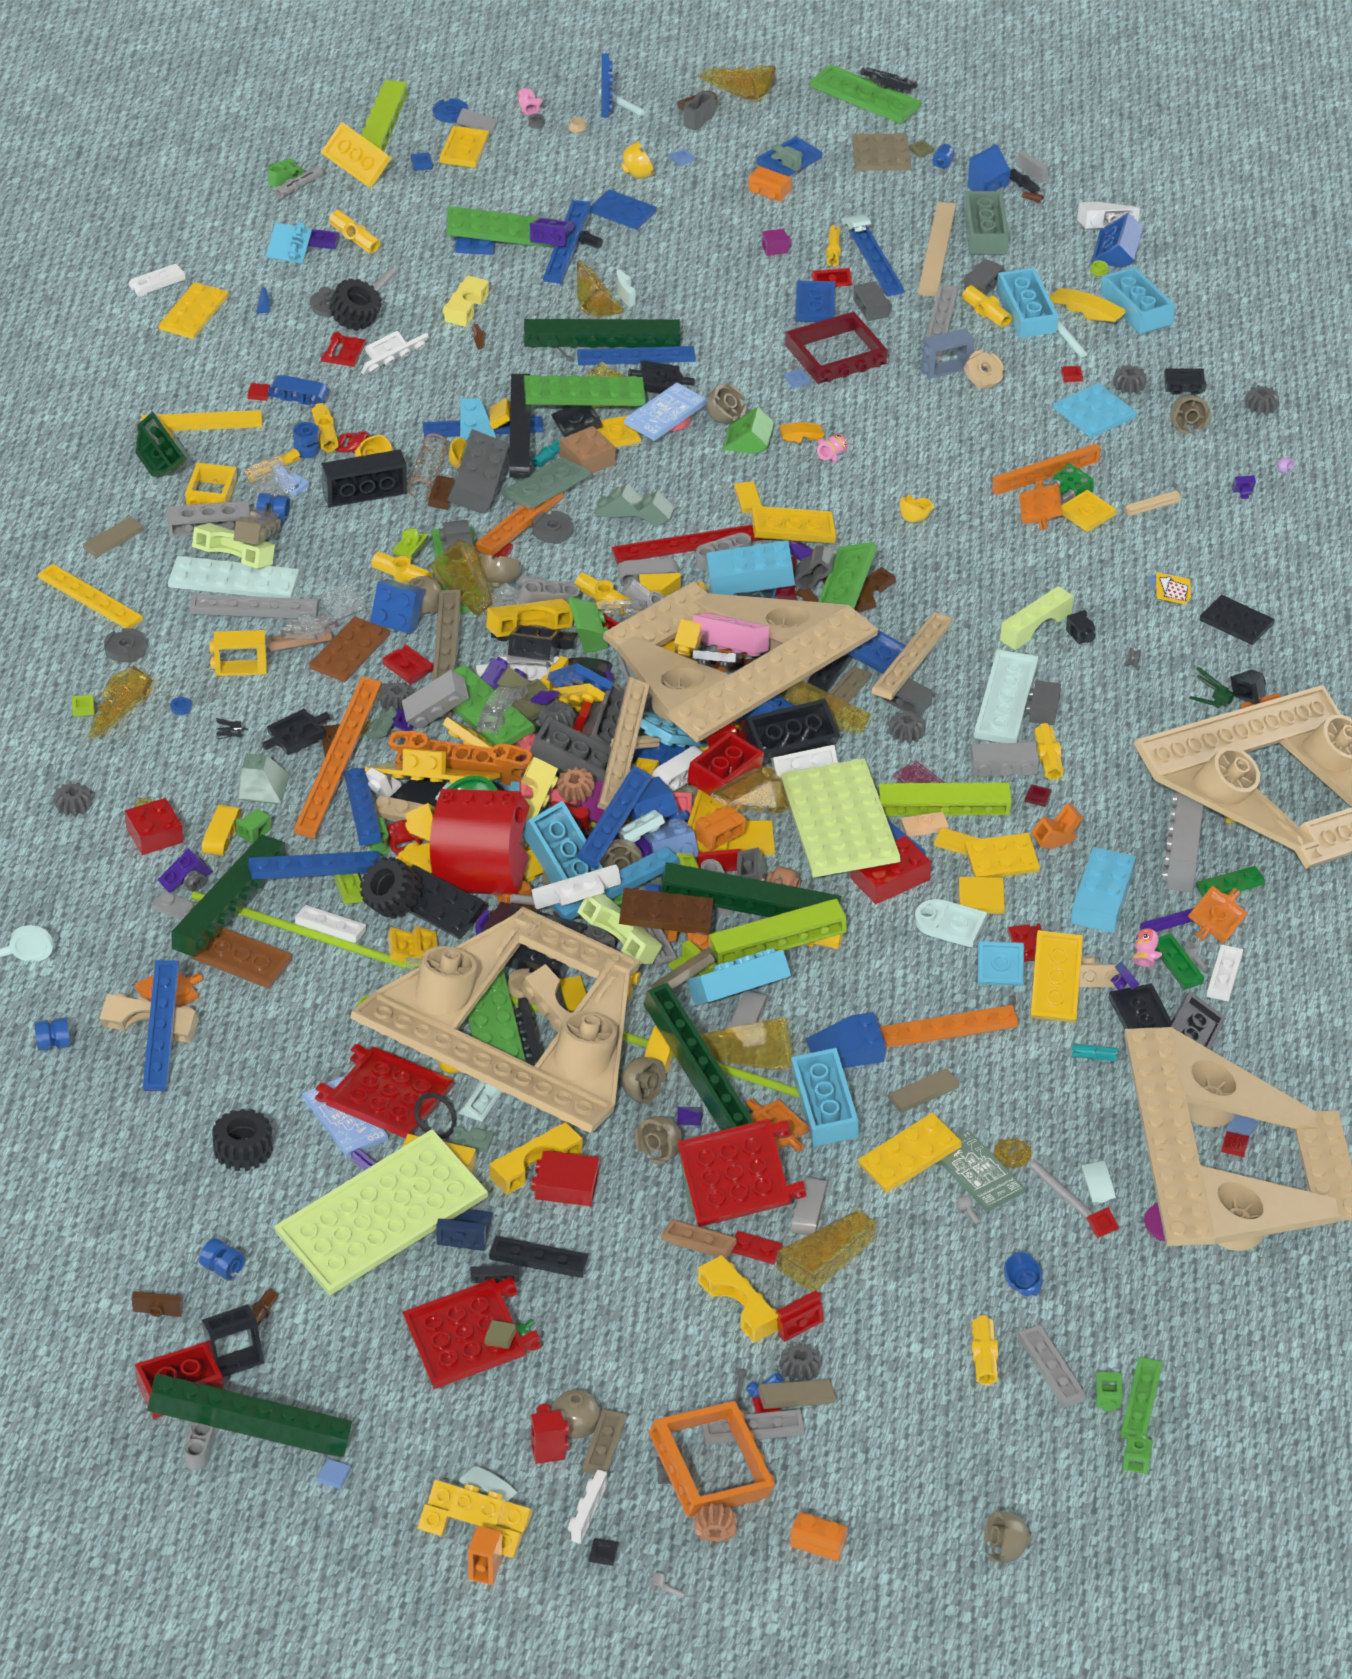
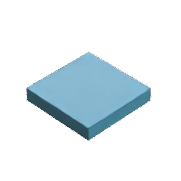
M978 941V984L1023 986L1024 943Z

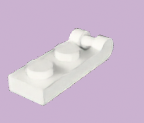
M173 264L131 279L129 287L135 290V294L138 297L147 295L148 292L186 280L185 273L177 264Z

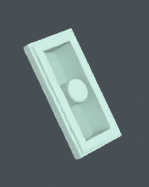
M479 1081L458 1114L482 1122L502 1092L487 1083Z

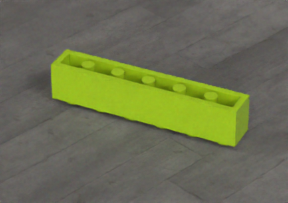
M385 80L383 86H380L379 96L375 98V106L371 107L370 117H367L366 127L362 129V136L382 151L386 149L407 98V82Z
M1009 782L879 783L878 796L886 816H916L943 812L945 816L1010 815L1011 810Z
M837 899L825 901L709 934L710 951L716 964L719 965L725 962H734L735 959L775 948L776 952L846 933V916Z

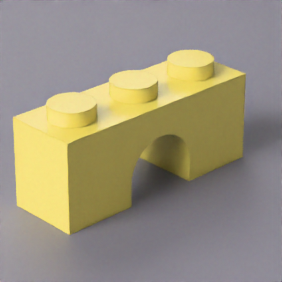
M467 275L464 281L460 282L456 292L452 293L449 302L445 303L443 307L445 322L466 327L474 316V304L482 305L489 295V281Z
M535 757L528 764L521 783L529 786L533 792V798H525L530 805L526 821L538 815L540 808L546 806L550 797L547 795L549 788L553 789L558 779L555 776L558 768Z

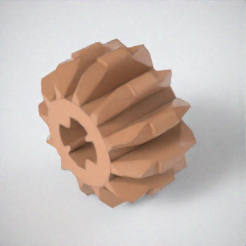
M575 766L574 770L567 768L566 773H560V779L557 780V788L561 798L564 797L566 802L573 800L575 804L578 800L585 802V797H591L592 791L595 788L593 776L590 772H587L585 767L580 770L577 766Z
M711 1503L710 1506L702 1505L701 1510L696 1511L694 1529L695 1534L699 1535L700 1540L707 1539L709 1543L712 1541L720 1543L722 1540L729 1541L730 1537L735 1536L737 1517L736 1513L731 1510V1507H723L722 1503L719 1505Z

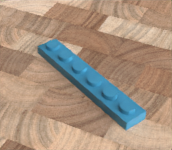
M666 846L619 870L621 884L604 889L605 893L602 894H605L611 900L623 894L624 888H634L662 874L666 862L680 865L679 858ZM584 899L562 906L561 903L553 904L554 910L561 918L571 920L580 915L577 912Z

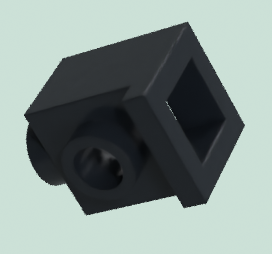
M1086 610L1067 616L1066 631L1078 644L1090 643L1095 639V625L1087 618Z

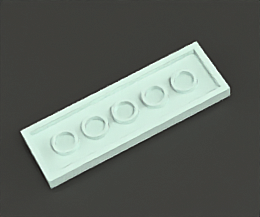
M177 556L168 581V587L255 597L292 598L299 576V569L265 566L257 569L238 562Z
M1003 650L996 651L974 731V738L999 743H1017L1030 688L1032 687L1038 664V656Z

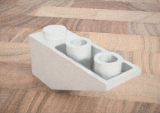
M1079 202L1077 221L1085 229L1104 228L1128 212L1138 221L1140 208L1104 202Z

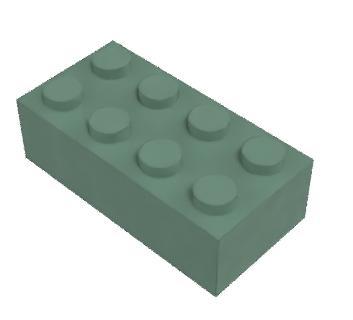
M965 191L963 211L969 254H1007L1009 234L1003 192Z

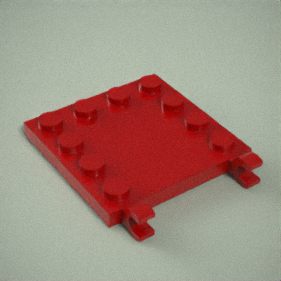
M355 1044L350 1050L354 1052L350 1057V1061L356 1063L354 1068L335 1089L325 1083H319L315 1090L319 1091L315 1096V1100L321 1103L326 1102V1105L406 1139L408 1134L412 1135L419 1127L414 1114V1106L417 1099L425 1093H436L445 1097L453 1088L454 1080L374 1046L368 1050L360 1044ZM428 1097L420 1103L419 1115L422 1123L441 1102L440 1100Z
M770 1119L677 1142L698 1227L790 1205V1198L801 1199L807 1197L803 1181L790 1185L786 1184L774 1137L786 1138L791 1136L787 1120L771 1124Z
M513 1277L506 1278L499 1283H496L493 1278L402 1312L433 1389L527 1356L526 1350L535 1351L541 1348L537 1331H531L520 1337L516 1330L509 1349L485 1344L484 1339L492 1320L514 1324L502 1297H513L518 1294Z

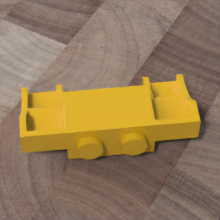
M434 1480L428 1504L424 1505L417 1529L443 1536L450 1517L481 1527L493 1528L502 1531V1555L515 1558L521 1539L529 1525L533 1509L502 1500L503 1495L496 1492L488 1491V1495L479 1493V1487L465 1483L464 1488Z

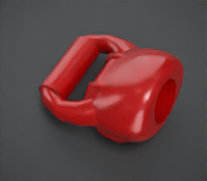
M359 431L357 433L340 434L338 448L335 450L341 453L352 452L355 454L357 447L361 445L363 440L370 437V433ZM347 438H350L349 441H348V443H347V446L344 447V444H345V442H346V439H347Z
M407 820L393 822L386 828L390 848L396 855L404 851L406 847L396 848V845L413 840L422 845L421 839L408 832L405 825Z

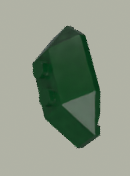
M153 411L138 424L135 453L152 477L173 472L190 458L175 435Z

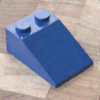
M874 1012L851 1015L806 1038L810 1053L837 1048L842 1068L881 1063L885 1059L886 1044Z

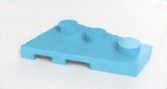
M460 398V438L466 441L472 429L496 438L494 430L489 424V418L481 399Z

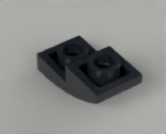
M568 658V666L578 663L604 678L606 677V670H610L612 666L611 662L598 658Z

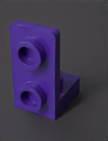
M188 848L158 878V881L170 893L178 888L186 875L192 870H198L205 877L209 876L213 871L198 855Z

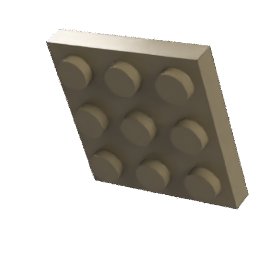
M852 134L856 171L911 170L907 134Z

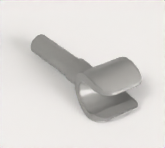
M1191 943V949L1184 946V951L1190 959H1193L1203 971L1208 969L1198 956L1197 944Z
M957 1197L955 1205L956 1207L958 1206V1211L966 1210L975 1224L981 1223L972 1209L970 1197Z
M661 1573L653 1574L650 1586L652 1591H655L656 1586H659L658 1592L664 1591L680 1598L684 1597V1592L665 1584V1575Z

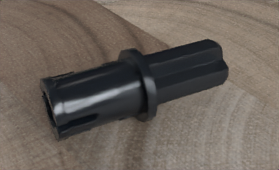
M1016 169L1010 170V180L1015 182L1019 188L1023 187L1034 194L1040 191L1039 185L1030 180L1028 175H1023Z
M585 230L581 232L578 242L581 245L586 244L599 248L602 247L603 239Z

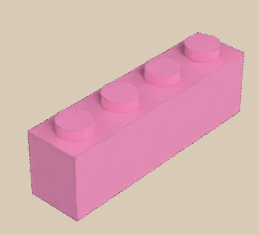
M712 613L694 615V622L702 624L700 632L702 645H717L718 649L731 648L732 652H747L749 656H759L760 652L769 651V626Z

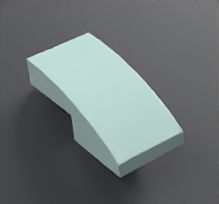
M865 215L841 218L842 224L848 225V230L854 229L855 232L865 231L866 227L871 225V220Z
M619 269L617 270V291L624 303L631 307L635 305L636 291L631 287V278Z
M1105 1161L1081 1165L1092 1203H1104L1109 1201V1199L1116 1198Z
M474 1466L459 1479L463 1485L466 1483L479 1487V1493L488 1495V1491L502 1494V1500L508 1502L518 1493L498 1476L477 1466Z

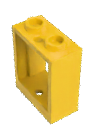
M197 462L185 492L186 505L230 502L237 483L236 467ZM199 482L224 485L221 494L196 491Z
M265 630L214 632V640H210L209 643L210 653H214V656L211 657V669H215L216 676L267 674ZM257 648V660L220 661L221 649Z

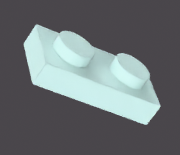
M653 810L621 827L618 835L621 839L635 842L640 839L641 835L659 829L660 825L664 824L665 821L660 813Z

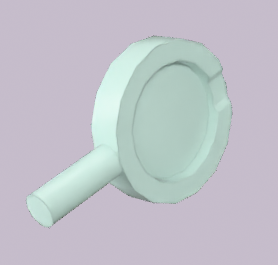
M21 926L11 934L9 946L0 948V958L13 954L21 960L42 961L52 953L53 939L47 930L39 926Z

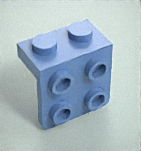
M670 819L668 823L660 825V828L656 831L643 834V837L651 845L652 853L666 846L674 854L686 853L697 857L699 853L695 833L683 819Z

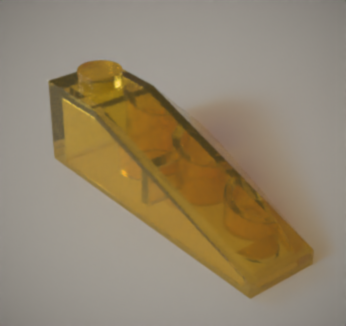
M757 65L755 69L746 70V66L732 70L729 67L710 68L698 74V78L742 99H750L754 102L761 100L762 96L768 94L776 67Z
M579 259L577 262V299L581 304L580 309L586 314L591 313L595 317L623 313L625 310L616 298L611 299L612 296L610 294L612 292L602 284L603 281L594 270Z
M459 539L430 564L436 579L441 584L445 585L449 590H461V602L475 615L479 616L493 604L486 575L474 545Z
M134 665L111 675L101 695L102 698L106 699L97 707V711H101V713L94 718L88 738L93 739L102 735L140 700L147 697L153 680Z
M803 680L788 689L784 699L794 705L825 698L837 729L840 731L862 734L872 715Z
M767 766L754 768L712 791L710 794L711 797L726 807L746 809L748 806L756 811L770 808L769 811L771 813H783L789 810L782 778L775 774L776 771Z
M786 1017L700 1034L716 1061L767 1070L792 1068L791 1057L793 1055Z

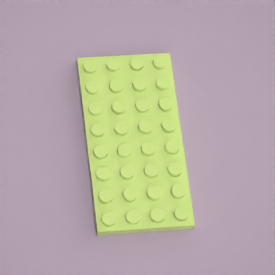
M865 758L853 759L842 763H831L830 765L819 767L813 766L797 771L790 770L780 774L782 786L813 878L900 862L899 851Z
M431 1129L275 1225L274 1229L282 1241L330 1296L436 1230L438 1218L452 1220L488 1197V1191Z

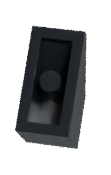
M1251 669L1230 676L1232 691L1235 693L1236 698L1255 705L1261 702L1266 694V680L1263 673Z

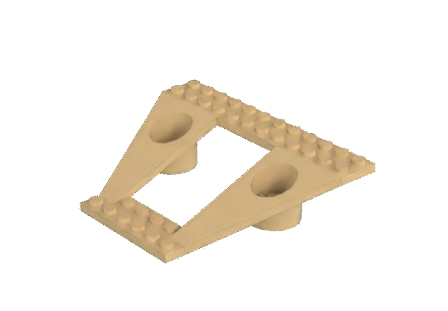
M693 581L607 630L603 634V639L618 651L640 681L650 684L648 692L652 696L651 704L655 713L666 721L675 723L698 743L875 637L878 629L849 605L707 593ZM712 613L769 626V651L762 652L763 656L730 675L707 665L699 664L697 661L660 646L676 638L681 619L694 622V615Z
M1324 685L1143 737L1133 743L1155 781L1295 850L1305 869L1352 854V719L1341 715ZM1281 743L1349 804L1351 808L1304 822L1299 827L1257 789L1260 782V771L1255 761L1247 752Z
M522 907L511 917L455 948L439 946L425 951L420 967L376 990L352 1010L350 1018L443 1064L466 1073L483 1083H487L501 1092H506L520 1101L527 1102L541 1111L550 1113L562 1121L571 1123L583 1131L592 1133L614 1111L629 977L639 969L641 961ZM521 944L526 945L530 949L537 950L549 958L556 959L568 967L580 970L590 977L597 978L575 1011L565 1016L559 1033L535 1066L458 1030Z
M1172 1027L1125 1029L1124 1036L1166 1246L1218 1244L1229 1250L1243 1251L1252 1249L1260 1244L1264 1235L1327 1225L1342 1220H1352V1164L1338 1110L1314 1111ZM1237 1114L1296 1129V1138L1309 1191L1201 1166L1192 1122L1206 1127H1218L1231 1122Z

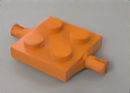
M1039 480V483L1038 481L1035 482L1036 489L1019 493L1021 520L1024 524L1039 523V529L1046 530L1048 528L1047 520L1063 515L1061 491L1059 484L1043 487V481Z
M1214 886L1208 890L1188 916L1202 927L1196 934L1197 938L1203 934L1199 940L1203 941L1208 934H1211L1224 944L1248 914L1235 901L1240 895L1239 890L1235 895L1233 894L1237 890L1236 888H1233L1228 895L1221 893Z
M179 971L175 1007L180 1008L198 999V993L192 985L203 981L199 972L187 978ZM154 975L135 983V990L141 998H145L150 1002Z
M753 1098L746 1102V1106L753 1111L750 1116L754 1122L770 1119V1123L775 1124L787 1120L791 1136L786 1138L774 1137L777 1150L787 1145L793 1147L797 1153L804 1149V1144L797 1138L808 1133V1125L779 1099L760 1106Z

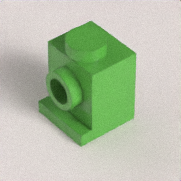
M255 809L252 813L246 815L243 820L239 818L236 820L237 835L251 844L261 834L266 835L271 831L270 816L259 809Z
M1096 1373V1408H1102L1106 1412H1112L1116 1408L1121 1409L1122 1373ZM1102 1383H1115V1385H1102Z
M1143 1434L1128 1436L1123 1470L1148 1474L1153 1440L1148 1439ZM1129 1460L1144 1462V1464L1129 1462Z

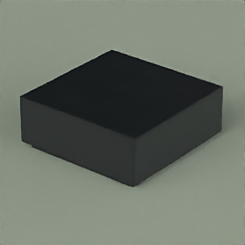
M594 1538L589 1554V1562L614 1566L619 1542Z

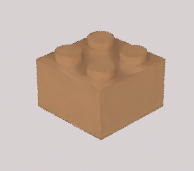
M591 426L560 439L559 457H564L589 469L590 474H593L615 464V446L594 426Z

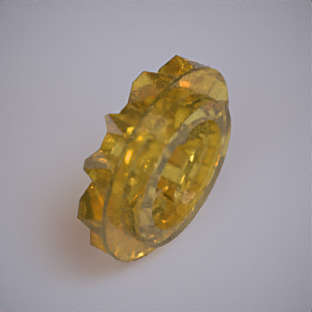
M1007 1137L1006 1140L999 1139L998 1144L994 1147V1156L1006 1167H1021L1030 1161L1031 1147L1027 1146L1026 1141H1020L1018 1137L1015 1140ZM1016 1147V1151L1010 1156V1151Z

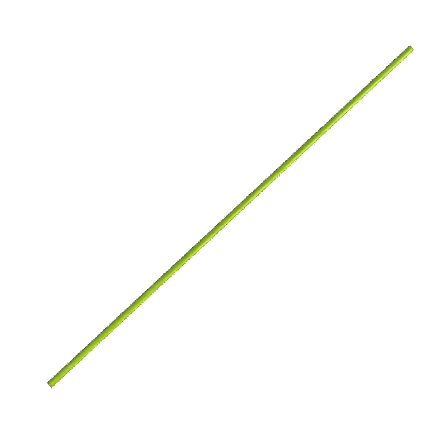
M193 891L191 899L200 901L206 894ZM241 907L239 913H236L409 971L420 967V964L390 960L389 954L245 907ZM509 994L511 1003L518 1006V999ZM534 1003L529 1005L531 1011L539 1013ZM623 1031V1041L647 1048L649 1039ZM717 1062L724 1074L799 1098L796 1087Z

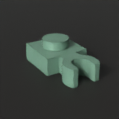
M775 144L772 147L776 151L771 155L773 159H781L782 165L795 171L801 168L802 152L789 146L783 148L780 144Z
M390 706L388 711L382 708L379 712V718L372 721L365 735L370 739L387 736L394 722L393 718L397 714L395 708Z
M455 1126L453 1128L454 1134H459L460 1136L451 1135L450 1142L453 1144L464 1143L465 1147L487 1153L494 1138V1132L471 1127L468 1132L462 1127Z

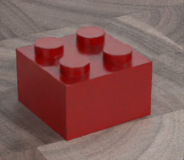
M166 798L124 810L126 829L141 855L183 843L182 824Z

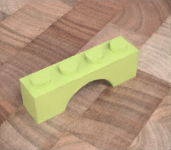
M211 523L194 527L192 547L206 552L234 554L242 558V564L257 569L273 564L274 544L263 541L258 545L233 541L234 531Z
M1057 586L1001 623L1000 640L1014 650L1018 649L1031 640L1037 627L1045 620L1052 618L1058 623L1072 613L1074 596Z
M605 894L584 899L577 913L591 925L600 927L616 936L623 944L621 952L641 961L640 964H653L662 947L661 943L642 927L619 924L621 908Z

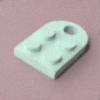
M932 899L921 903L915 912V924L922 933L973 948L987 919V912L940 899ZM922 914H930L932 916L926 917Z

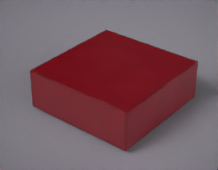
M1031 784L1026 794L1025 802L1046 807L1052 794V789Z

